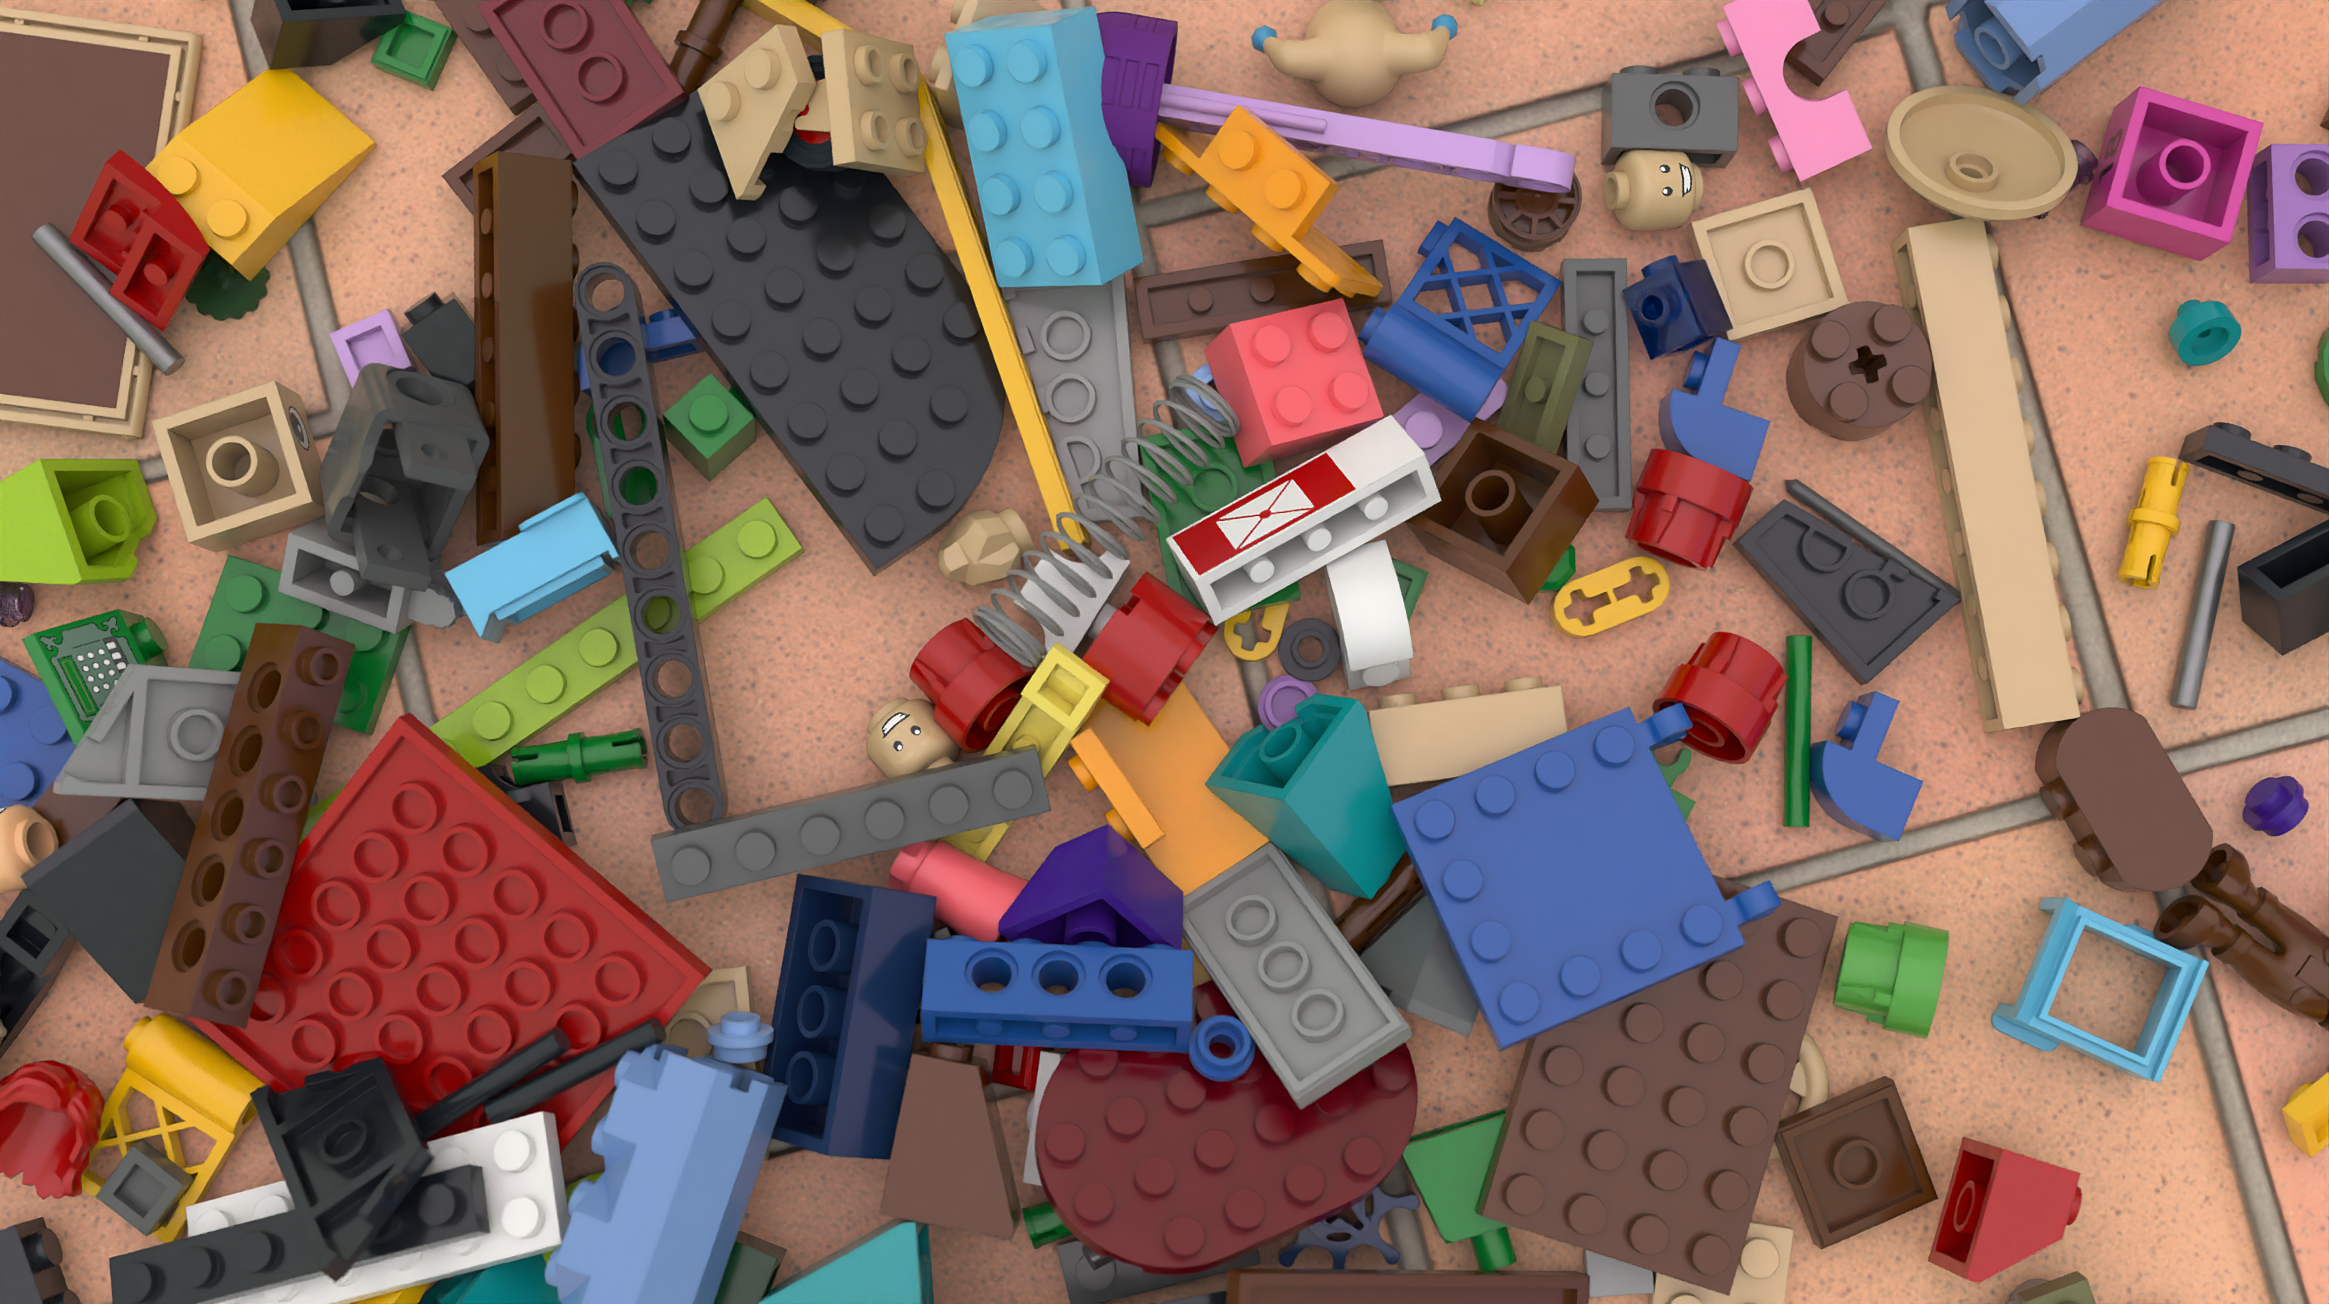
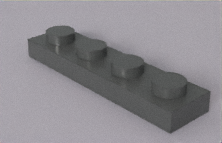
M1627 258L1563 259L1560 264V281L1562 282L1560 284L1561 329L1594 341L1563 433L1564 459L1579 465L1600 500L1592 512H1629L1632 509Z

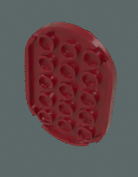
M1213 980L1193 988L1191 1034L1201 1021L1212 1016L1225 1015L1239 1020ZM1404 1042L1300 1110L1256 1044L1255 1055L1249 1069L1239 1078L1225 1082L1214 1081L1201 1075L1192 1065L1188 1053L1072 1048L1051 1075L1039 1106L1035 1129V1157L1039 1178L1048 1201L1065 1227L1079 1241L1103 1258L1106 1254L1123 1263L1143 1268L1144 1273L1156 1275H1185L1211 1270L1356 1205L1372 1194L1386 1180L1404 1152L1415 1123L1418 1092L1414 1064L1409 1049ZM1214 1043L1209 1046L1212 1055L1219 1059H1227L1232 1056L1231 1049L1224 1043Z

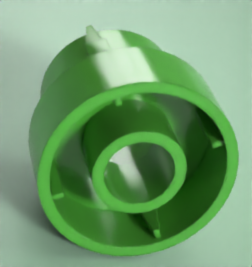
M1856 921L1854 923L1850 922L1841 956L1833 1005L1867 1016L1866 1021L1883 1024V1030L1927 1039L1940 993L1947 956L1949 931L1907 921L1903 925L1889 922L1888 926Z

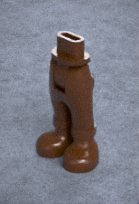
M2227 843L2212 848L2205 866L2191 880V884L2211 900L2235 910L2239 918L2258 929L2275 943V951L2272 952L2256 941L2252 935L2239 925L2232 924L2217 907L2199 895L2183 896L2171 903L2157 920L2154 928L2155 938L2178 950H2187L2196 946L2211 948L2213 956L2224 964H2229L2249 985L2269 1000L2297 1016L2318 1022L2322 1028L2329 1031V937L2299 913L2279 902L2277 896L2262 886L2256 888L2251 880L2249 864L2242 852Z

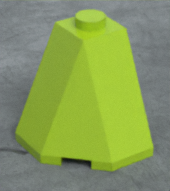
M38 459L0 481V581L84 585L121 583L130 579L139 561L134 556L142 538L151 533L157 519V514L138 460Z

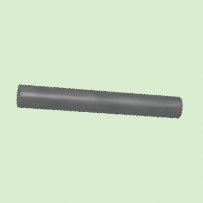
M46 223L34 232L32 240L166 376L175 373L182 367L185 358L146 319L109 294L112 284L52 223Z
M2210 520L2208 523L2170 705L2173 707L2187 710L2197 709L2235 531V524L2230 522Z

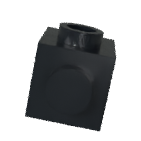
M434 291L408 308L404 315L410 322L401 327V336L433 377L460 383L464 386L475 380L474 319L456 294L452 292L441 300Z

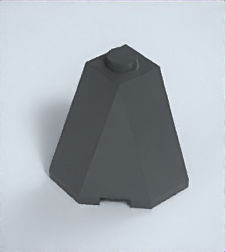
M1424 891L1357 955L1395 1007L1469 1037L1479 1007L1426 891Z

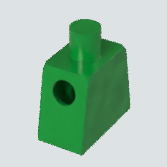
M1508 1107L1412 1135L1401 1155L1440 1237L1446 1244L1470 1238L1479 1270H1495L1517 1261L1507 1228L1510 1225L1476 1214Z

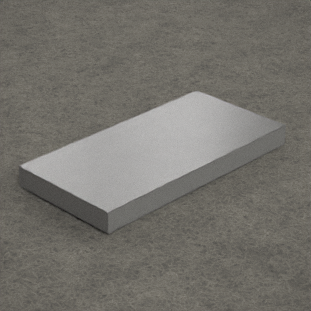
M1272 841L1267 842L1246 858L1183 897L1182 936L1240 1022L1245 1025L1255 1044L1300 1110L1413 1037L1406 1021L1283 852Z

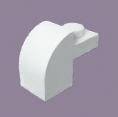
M1386 540L1363 544L1326 564L1324 571L1327 594L1339 632L1343 671L1349 691L1368 686H1384L1395 680L1411 677L1409 659L1414 658L1410 629L1400 585Z

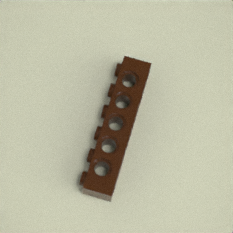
M255 624L143 1007L246 1029L355 644L303 625Z

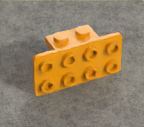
M1237 105L1213 140L1204 135L1158 122L1155 138L1165 145L1161 152L1162 157L1181 172L1189 176L1196 172L1210 184L1205 193L1219 206L1233 214H1237L1241 210L1253 220L1255 224L1250 231L1266 246L1278 253H1282L1286 249L1301 262L1296 270L1306 281L1326 293L1333 287L1349 298H1353L1356 293L1376 297L1384 287L1383 284L1313 225L1340 188V185L1252 111Z
M1181 681L1149 727L1140 720L1134 722L1100 698L1077 735L1069 741L1077 754L1067 762L1088 793L1100 786L1114 806L1104 814L1112 828L1129 843L1137 839L1155 867L1183 891V897L1270 841L1213 794L1205 785L1230 749L1183 681Z

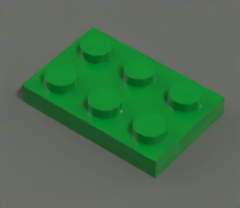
M1227 420L1219 421L1222 424L1229 426ZM1203 425L1197 426L1205 435L1218 442ZM1190 428L1178 430L1191 439L1208 457L1210 466L1200 467L1180 453L1163 433L1146 436L1145 439L1148 442L1153 443L1174 457L1187 469L1193 478L1194 485L1191 486L1178 482L1155 462L1144 446L1140 445L1144 467L1166 483L1176 494L1178 501L1177 504H1169L1149 490L1151 504L1160 513L1162 522L1155 524L1168 586L1205 612L1187 586L1166 538L1275 479L1273 460L1244 468L1234 437L1222 436L1225 448L1217 449L1203 441ZM1172 434L1188 452L1202 460L1186 443ZM1157 454L1172 470L1185 478L1177 468ZM1146 476V478L1157 489H1159L1161 492L1168 496V494L1161 487H1159L1154 481H1152L1150 478ZM1298 580L1240 613L1301 601Z
M228 555L188 668L241 672L256 623L303 625L355 644L333 723L364 734L373 735L411 625L397 634H393L278 592L281 577L280 571Z

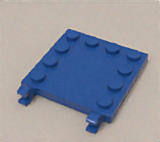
M1682 703L1665 708L1638 724L1630 707H1626L1390 806L1389 813L1499 1052L1741 949L1746 943L1739 928L1775 912L1774 909L1782 905L1770 880L1725 901L1651 752L1687 736L1685 731L1693 727Z

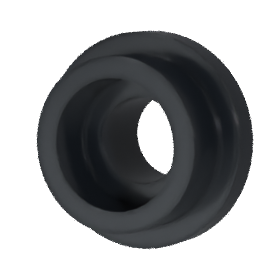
M1306 618L1294 622L1284 631L1279 642L1278 655L1282 667L1289 675L1301 681L1317 682L1327 678L1335 671L1341 660L1339 635L1332 626L1319 619ZM1307 638L1316 639L1322 646V656L1316 661L1304 660L1298 651L1299 643Z

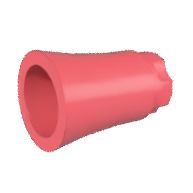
M933 839L904 846L889 871L887 884L897 890L936 896L934 917L958 935L969 936L978 941L1008 942V939L998 932L999 920L1029 880L985 863L943 839L939 842Z

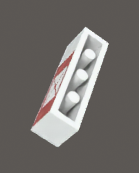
M1389 415L1166 538V541L1187 586L1216 626L1442 500L1425 453L1393 416Z

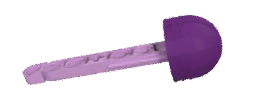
M1116 11L1096 13L1105 56L1101 77L1102 114L1111 143L1115 146L1125 164L1129 185L1151 188L1161 147V142L1155 138L1158 122H1163L1186 131L1216 136L1235 107L1240 105L1252 111L1297 150L1484 182L1505 183L1504 185L1537 191L1567 193L1571 191L1576 157L1561 151L1522 144L1512 145L1487 138L1171 85L1177 45L1178 21Z

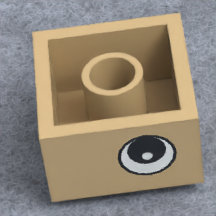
M274 380L151 421L188 543L217 553L313 521L325 515L319 477L321 461L301 397Z

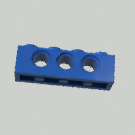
M961 935L951 936L945 940L927 939L921 1006L923 1042L1188 1053L1192 1026L1193 950H1176L1165 944H1152L1143 948L1110 947L1105 943L1097 941L1082 942L1078 945L1044 944L1039 940L1030 938L1017 939L1011 943L985 942ZM986 983H998L1005 987L997 992H986L979 989L980 986ZM1059 985L1067 987L1072 991L1064 995H1054L1048 993L1045 989ZM1127 988L1135 991L1138 995L1122 998L1111 992L1116 989Z

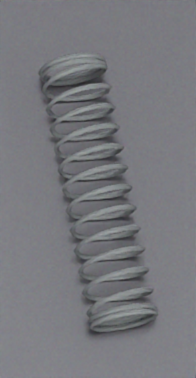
M1189 375L1177 376L1176 380L1169 385L1170 400H1157L1153 403V416L1155 419L1142 418L1137 422L1139 438L1125 437L1121 440L1123 456H1108L1105 459L1107 475L1093 474L1089 477V490L1091 494L1077 493L1072 496L1075 513L1060 512L1056 515L1057 528L1060 533L1053 531H1043L1040 533V545L1044 553L1036 550H1027L1023 553L1024 565L1028 572L1019 569L1007 571V581L1012 592L1006 589L994 588L990 591V596L995 610L986 605H979L977 610L972 611L974 621L979 628L1012 658L1028 667H1037L1038 662L1042 661V656L1047 655V650L1035 637L1007 616L1000 607L995 597L996 594L1005 595L1019 602L1051 633L1056 636H1064L1062 628L1051 617L1024 598L1012 579L1014 574L1033 581L1066 613L1073 617H1080V611L1067 597L1040 579L1028 560L1029 556H1037L1052 563L1060 574L1082 594L1089 598H1097L1096 591L1085 579L1054 557L1045 542L1047 536L1067 543L1075 554L1098 575L1105 579H1113L1111 570L1104 562L1069 537L1061 523L1062 518L1067 517L1082 523L1106 550L1121 560H1129L1127 550L1115 538L1085 518L1077 504V500L1083 498L1097 503L1109 519L1124 533L1138 542L1146 541L1143 531L1137 524L1116 507L1100 498L1094 487L1095 480H1103L1113 484L1120 495L1138 513L1154 523L1162 522L1160 513L1151 503L1131 487L1115 478L1110 468L1112 461L1127 464L1138 479L1163 501L1169 504L1178 503L1176 494L1166 483L1147 468L1131 460L1126 450L1127 443L1135 442L1144 446L1155 462L1171 477L1186 486L1194 485L1191 474L1182 464L1166 451L1145 439L1142 432L1144 424L1158 426L1171 444L1194 464L1200 467L1210 466L1208 457L1201 448L1183 433L1161 421L1158 407L1161 405L1173 407L1180 418L1197 436L1217 449L1225 448L1222 436L1233 437L1236 435V432L1240 431V420L1236 412L1222 396L1203 381ZM1184 387L1197 392L1209 401L1227 420L1229 426L1215 420L1201 409L1187 394ZM1186 414L1203 425L1218 442L1205 435ZM1172 434L1186 443L1202 460L1188 452ZM1157 454L1170 462L1185 478L1172 470ZM1144 475L1161 487L1168 496L1157 489ZM1130 495L1137 501H1139L1145 508H1147L1151 512V514L1147 512L1145 509H1143L1135 500H1133L1130 497ZM1118 518H1120L1122 521H1124L1130 528H1128V527H1127L1124 523H1122Z

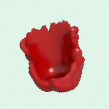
M45 1060L23 1064L12 1074L5 1076L0 1081V1173H4L5 1177L13 1179L23 1172L22 1185H35L38 1196L43 1200L50 1197V1195L53 1198L59 1199L65 1195L76 1197L82 1194L81 1177L89 1165L90 1151L94 1149L100 1140L98 1133L101 1130V1119L105 1104L101 1091L86 1073L76 1067L55 1060Z

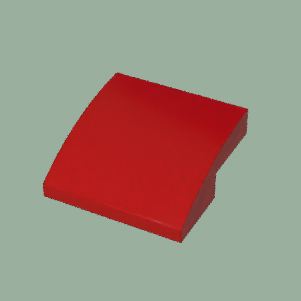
M121 149L105 162L68 240L117 275L109 291L110 295L162 332L171 325L210 252V248L202 233L176 198L151 173Z

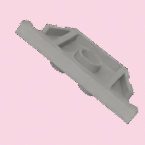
M128 664L54 781L53 793L204 801L241 672ZM315 788L310 806L317 805L318 795Z

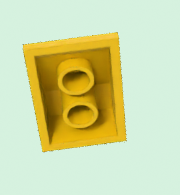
M268 68L179 132L145 169L176 198L190 215L209 248L250 282L373 151L377 144L290 68L275 70Z

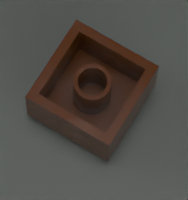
M1475 417L1433 477L1442 501L1409 518L1405 522L1430 555L1529 605L1600 500L1579 465Z

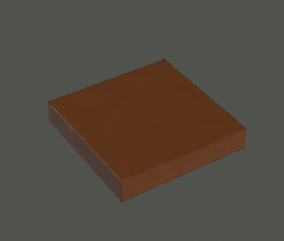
M1887 1076L1878 1078L1779 1122L1774 1142L1813 1244L1821 1250L1938 1199L1895 1082Z

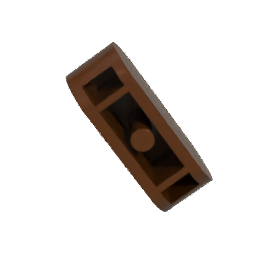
M2105 707L2080 712L2079 718L2059 721L2046 732L2039 744L2035 759V772L2044 785L2039 789L2040 796L2050 813L2056 819L2066 822L2077 841L2073 844L2075 856L2088 874L2093 877L2098 876L2103 884L2111 888L2126 892L2169 891L2187 884L2199 874L2205 866L2212 849L2213 830L2144 716L2124 708Z

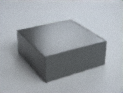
M143 1140L132 1145L95 1197L145 1236H148L159 1230L195 1179L147 1141Z

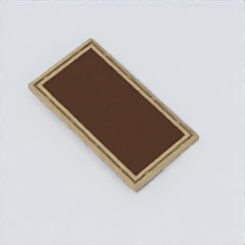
M0 6V422L116 436L128 441L142 439L153 362L32 240V236L42 225L52 223L69 240L101 170L110 157L121 149L145 168L179 132L190 125L203 42L202 36L191 31L182 32ZM75 246L113 285L117 275Z

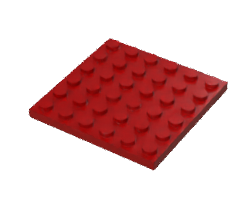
M409 712L398 717L298 846L246 1029L189 1016L185 1017L266 1086L270 1085L277 1093L304 1087L305 1076L327 1070L339 1072L347 1069L352 1064L381 1057L394 1070L414 1115H417L555 1027L562 1029L568 1036L571 1045L570 1050L503 1092L652 1017L658 1018L663 1027L666 1028L713 969ZM618 1065L509 1120L541 1111L555 1114L561 1155L616 1088L614 1076ZM484 1104L426 1139V1141L429 1142L493 1125V1123L486 1116Z

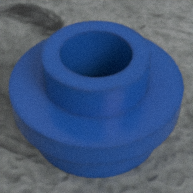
M1225 1015L1212 1016L1204 1019L1194 1028L1190 1036L1188 1054L1194 1068L1204 1077L1220 1082L1231 1081L1239 1078L1249 1069L1255 1055V1042L1245 1025L1236 1018ZM1214 1043H1224L1231 1049L1232 1056L1227 1059H1219L1212 1055L1209 1046Z

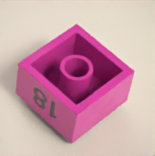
M2139 86L2113 108L2080 225L2197 261L2204 260L2231 242L2264 123Z

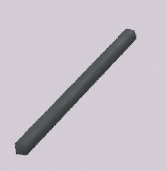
M1798 479L1785 480L1788 493L1885 560L1891 559L1910 570L1909 574L1936 589L1942 588L1960 598L1959 591Z

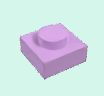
M385 309L329 334L352 389L361 369L370 363H381L412 372L419 371L408 344L401 336V328L397 318L389 309Z

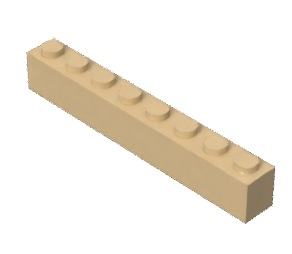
M1970 218L1908 227L1891 242L1902 306L1909 312L1912 320L1923 332L1932 356L1931 386L1929 393L1921 401L1956 587L1961 598V614L1984 734L2079 718L2080 711L2078 705L2082 704L2084 697L2083 683L2078 670L2070 665L2066 642L2071 638V622L2067 609L2064 605L2058 604L2054 579L2059 574L2058 555L2054 545L2051 542H2046L2042 517L2045 516L2047 510V500L2042 483L2038 479L2034 480L2030 455L2033 454L2035 446L2034 432L2030 421L2026 417L2022 418L2018 393L2022 389V371L2018 359L2015 356H2010L2006 332L2010 327V309L2005 296L2002 294L1998 295L1994 271L1998 266V248L1995 238L1991 233L1986 234L1984 221Z

